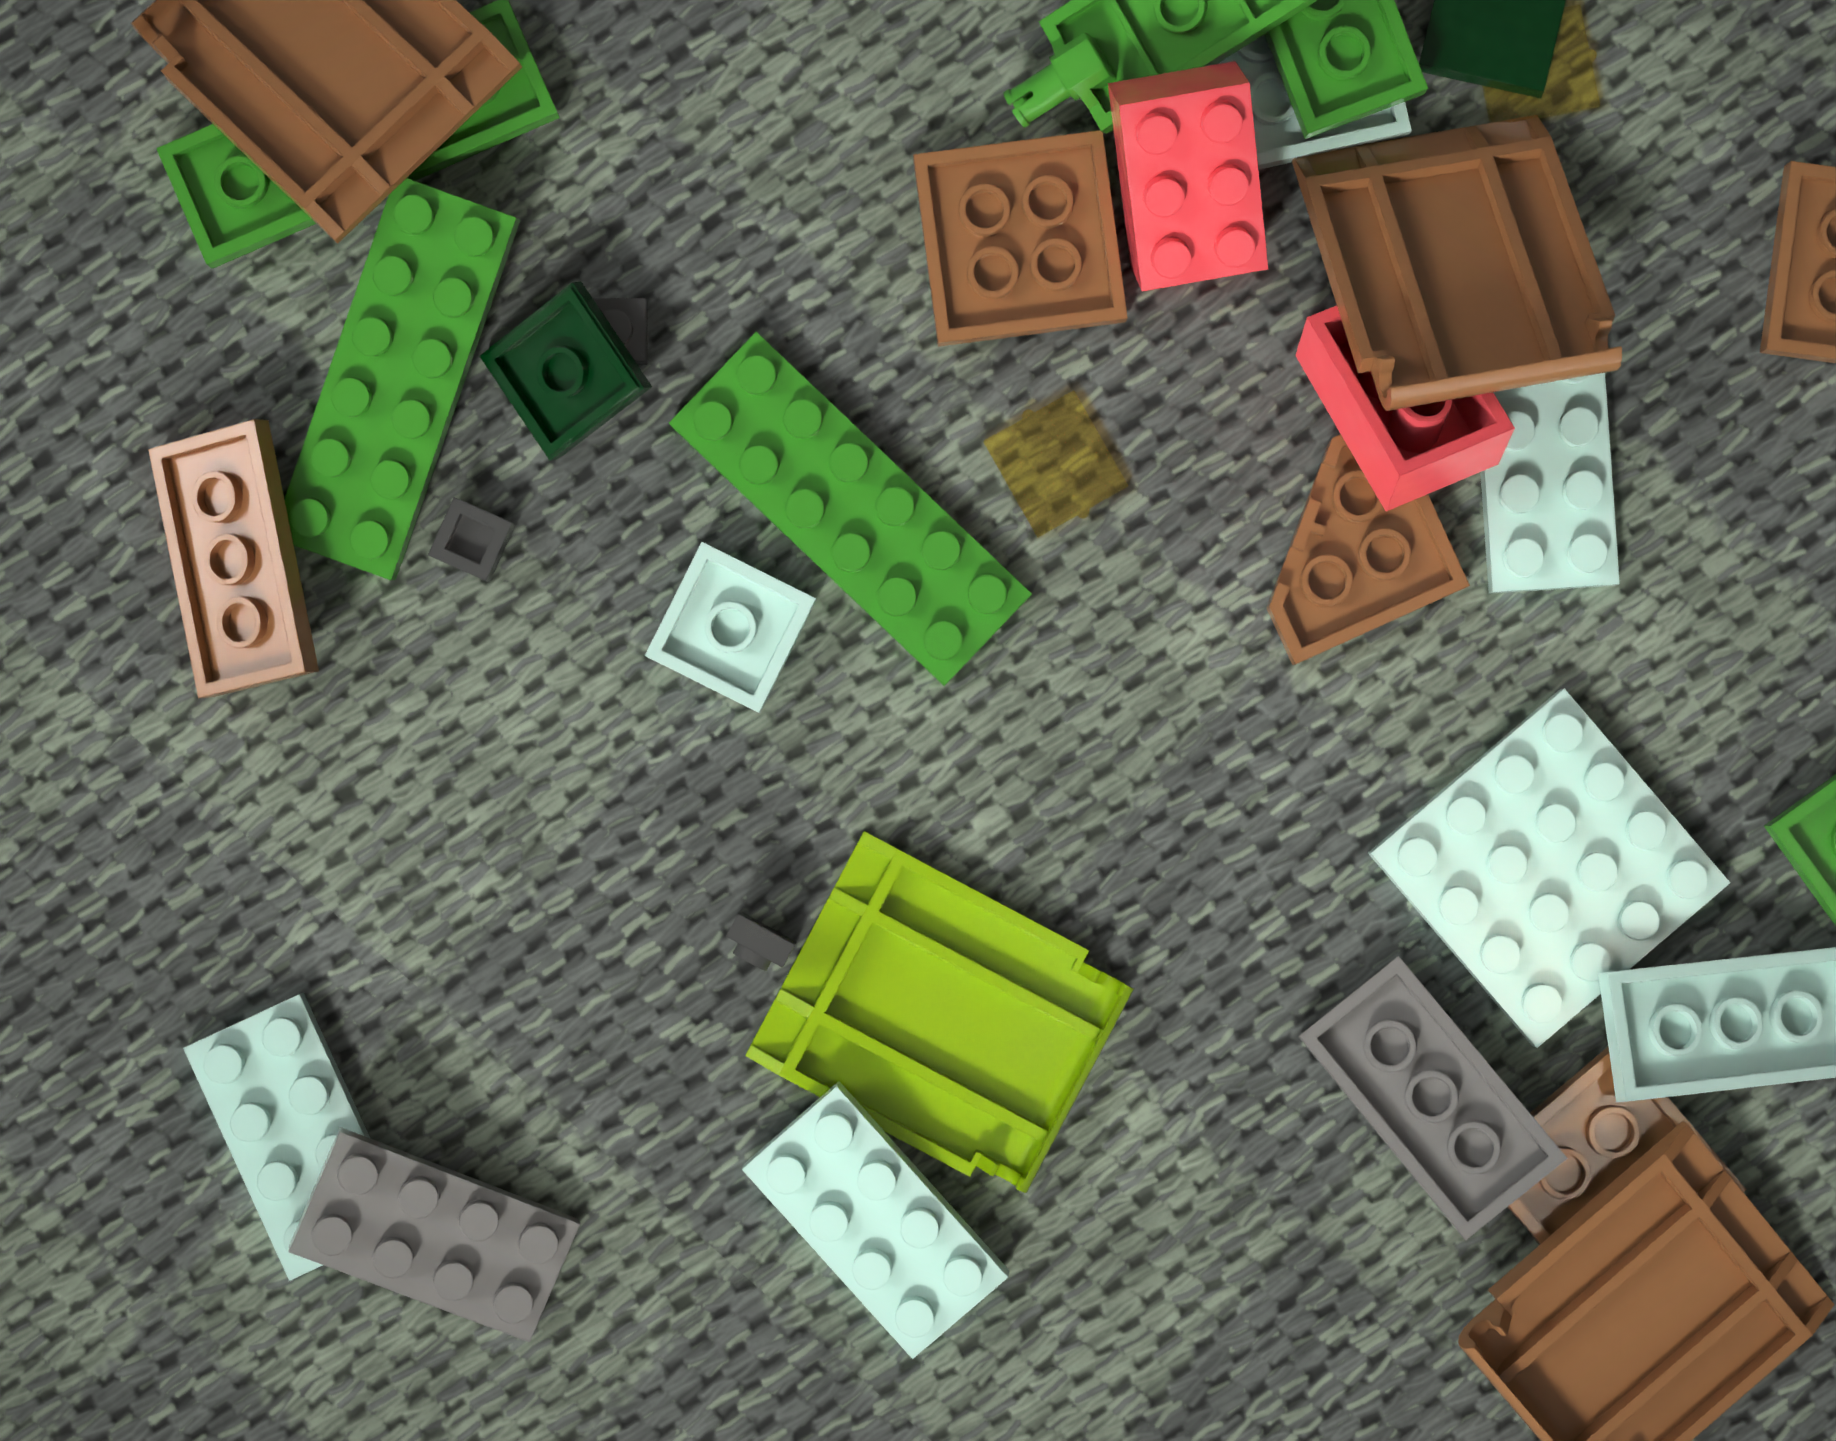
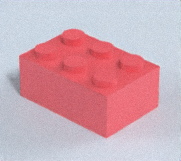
M1236 61L1108 83L1129 259L1141 291L1268 270L1250 82Z
M1337 305L1306 318L1295 356L1386 512L1499 464L1515 427L1493 392L1386 411L1379 399L1371 371L1357 372Z

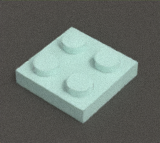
M701 542L645 656L761 713L817 599Z

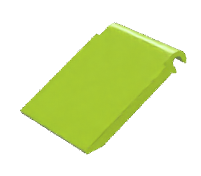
M864 831L745 1056L818 1097H821L840 1081L886 1133L969 1177L977 1166L990 1176H999L1013 1184L1017 1190L1027 1193L1134 988L1084 962L1089 952L1088 949Z

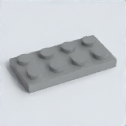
M1399 956L1299 1036L1300 1040L1464 1240L1470 1238L1568 1159Z
M340 1127L289 1244L288 1252L530 1342L580 1226V1222L577 1218Z

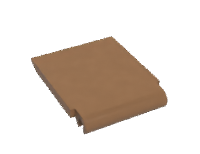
M155 0L131 22V25L139 35L168 63L161 70L166 79L337 244L522 68L518 60L499 40L456 0Z
M1537 115L1368 143L1298 157L1292 160L1357 372L1371 371L1379 399L1386 411L1611 372L1620 368L1622 347H1608V334L1611 330L1615 313L1552 137Z
M1682 1121L1489 1288L1488 1291L1495 1300L1463 1328L1459 1335L1458 1343L1540 1441H1692L1812 1337L1835 1304L1685 1121Z

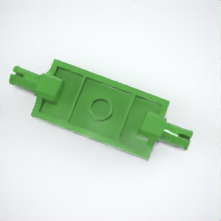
M1071 0L1038 21L1054 51V54L1049 57L1051 64L1011 90H1006L1003 92V95L1008 105L1013 104L1015 107L1012 112L1024 128L1069 97H1072L1075 101L1081 98L1100 130L1107 134L1113 130L1108 83L1218 64L1318 0Z

